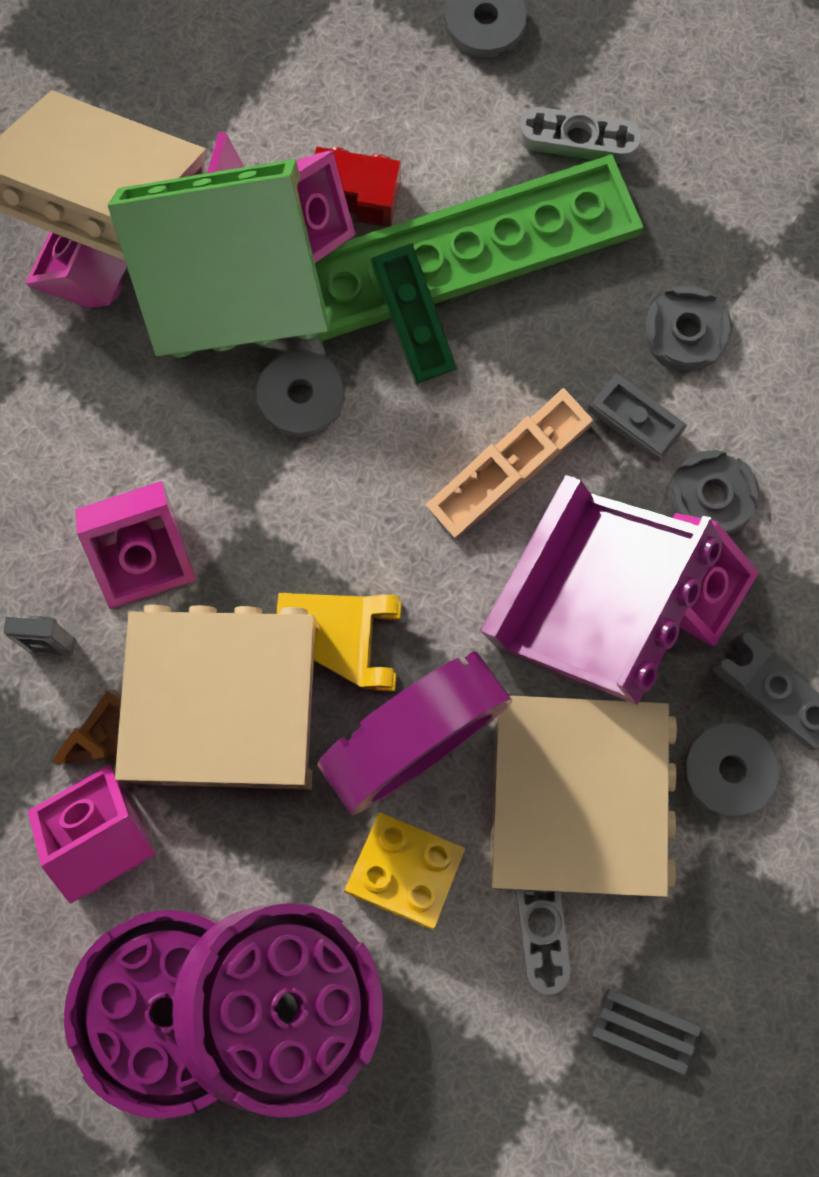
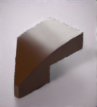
M114 689L107 690L82 727L73 729L52 759V762L56 765L117 755L122 695Z

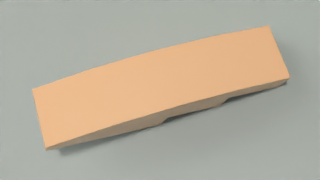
M562 388L531 418L527 416L495 446L491 444L430 500L426 506L452 536L457 539L563 452L595 423L594 420Z

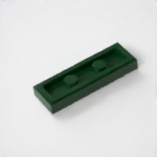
M413 243L372 257L370 263L415 385L457 370Z

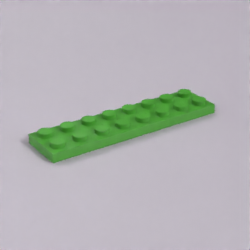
M613 155L595 159L346 241L315 263L325 307L331 306L332 310L328 332H322L317 336L318 342L390 319L370 259L413 243L433 302L436 304L641 236L644 227Z

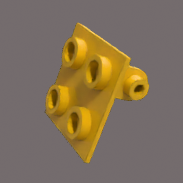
M379 812L344 893L353 896L357 900L361 899L375 905L383 911H389L395 916H400L417 923L420 927H426L434 931L466 848Z

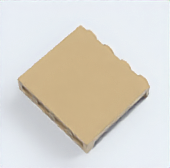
M51 90L0 135V212L125 260L107 206L116 190L121 187L204 174L206 148Z
M163 605L144 606V612L128 611L115 780L133 785L312 790V770L308 768L315 631L320 629V624L315 616L308 614L307 609L299 607L281 608L280 614H262V609L250 606L235 607L234 613H217V609L214 607L200 605L190 606L189 612H172L171 607Z
M510 696L513 700L512 703L495 720L489 889L651 896L656 898L668 897V888H674L676 879L675 860L668 859V839H674L676 833L675 811L668 810V791L674 792L676 787L675 763H669V744H675L677 734L676 718L669 716V703L639 702L636 705L629 701Z

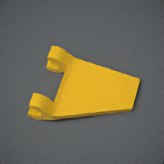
M278 594L277 614H280V609L284 607H299L307 609L308 614L314 615L319 622L320 629L315 631V662L362 689L395 692L397 673H394L393 668L369 667L373 618L401 620L402 602L399 601V596L377 595L361 597Z

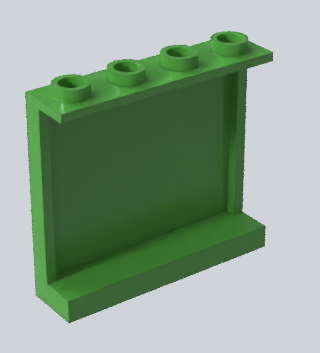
M296 159L121 187L116 190L107 206L155 356L171 354L172 357L179 358L188 356L198 350L213 349L214 351H227L239 344L255 342L257 345H269L281 338L298 336L300 339H311L319 336L322 332H328L332 310L331 306L325 307L297 190L300 173Z

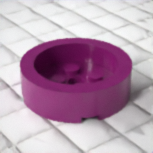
M473 651L465 657L468 664L464 665L459 658H456L394 696L360 722L362 726L351 735L352 738L349 741L345 737L339 739L321 757L317 766L352 816L386 799L445 759L495 720L512 703L511 697L477 651Z
M286 903L251 907L235 912L217 922L191 949L181 968L175 987L172 1012L176 1043L186 1067L193 1078L210 1095L229 1106L257 1114L280 1118L303 1116L319 1111L341 1098L348 1091L346 1087L353 1081L362 1066L369 1064L381 1031L383 1017L382 988L376 965L369 950L363 942H358L354 935L342 924L343 921L323 909L305 904ZM289 993L296 1000L297 1011L290 1022L284 1023L279 1019L277 1012H274V1007L277 1006L279 999L284 994Z
M162 910L143 913L105 932L94 942L80 960L70 981L65 1000V1038L68 1049L71 1048L74 1059L84 1075L82 1076L83 1080L108 1104L132 1115L163 1119L194 1113L218 1100L203 1089L189 1072L180 1055L173 1025L170 1027L161 1026L153 1017V1007L160 998L170 997L173 1000L178 976L188 954L197 941L212 926L219 922L218 920L189 911Z

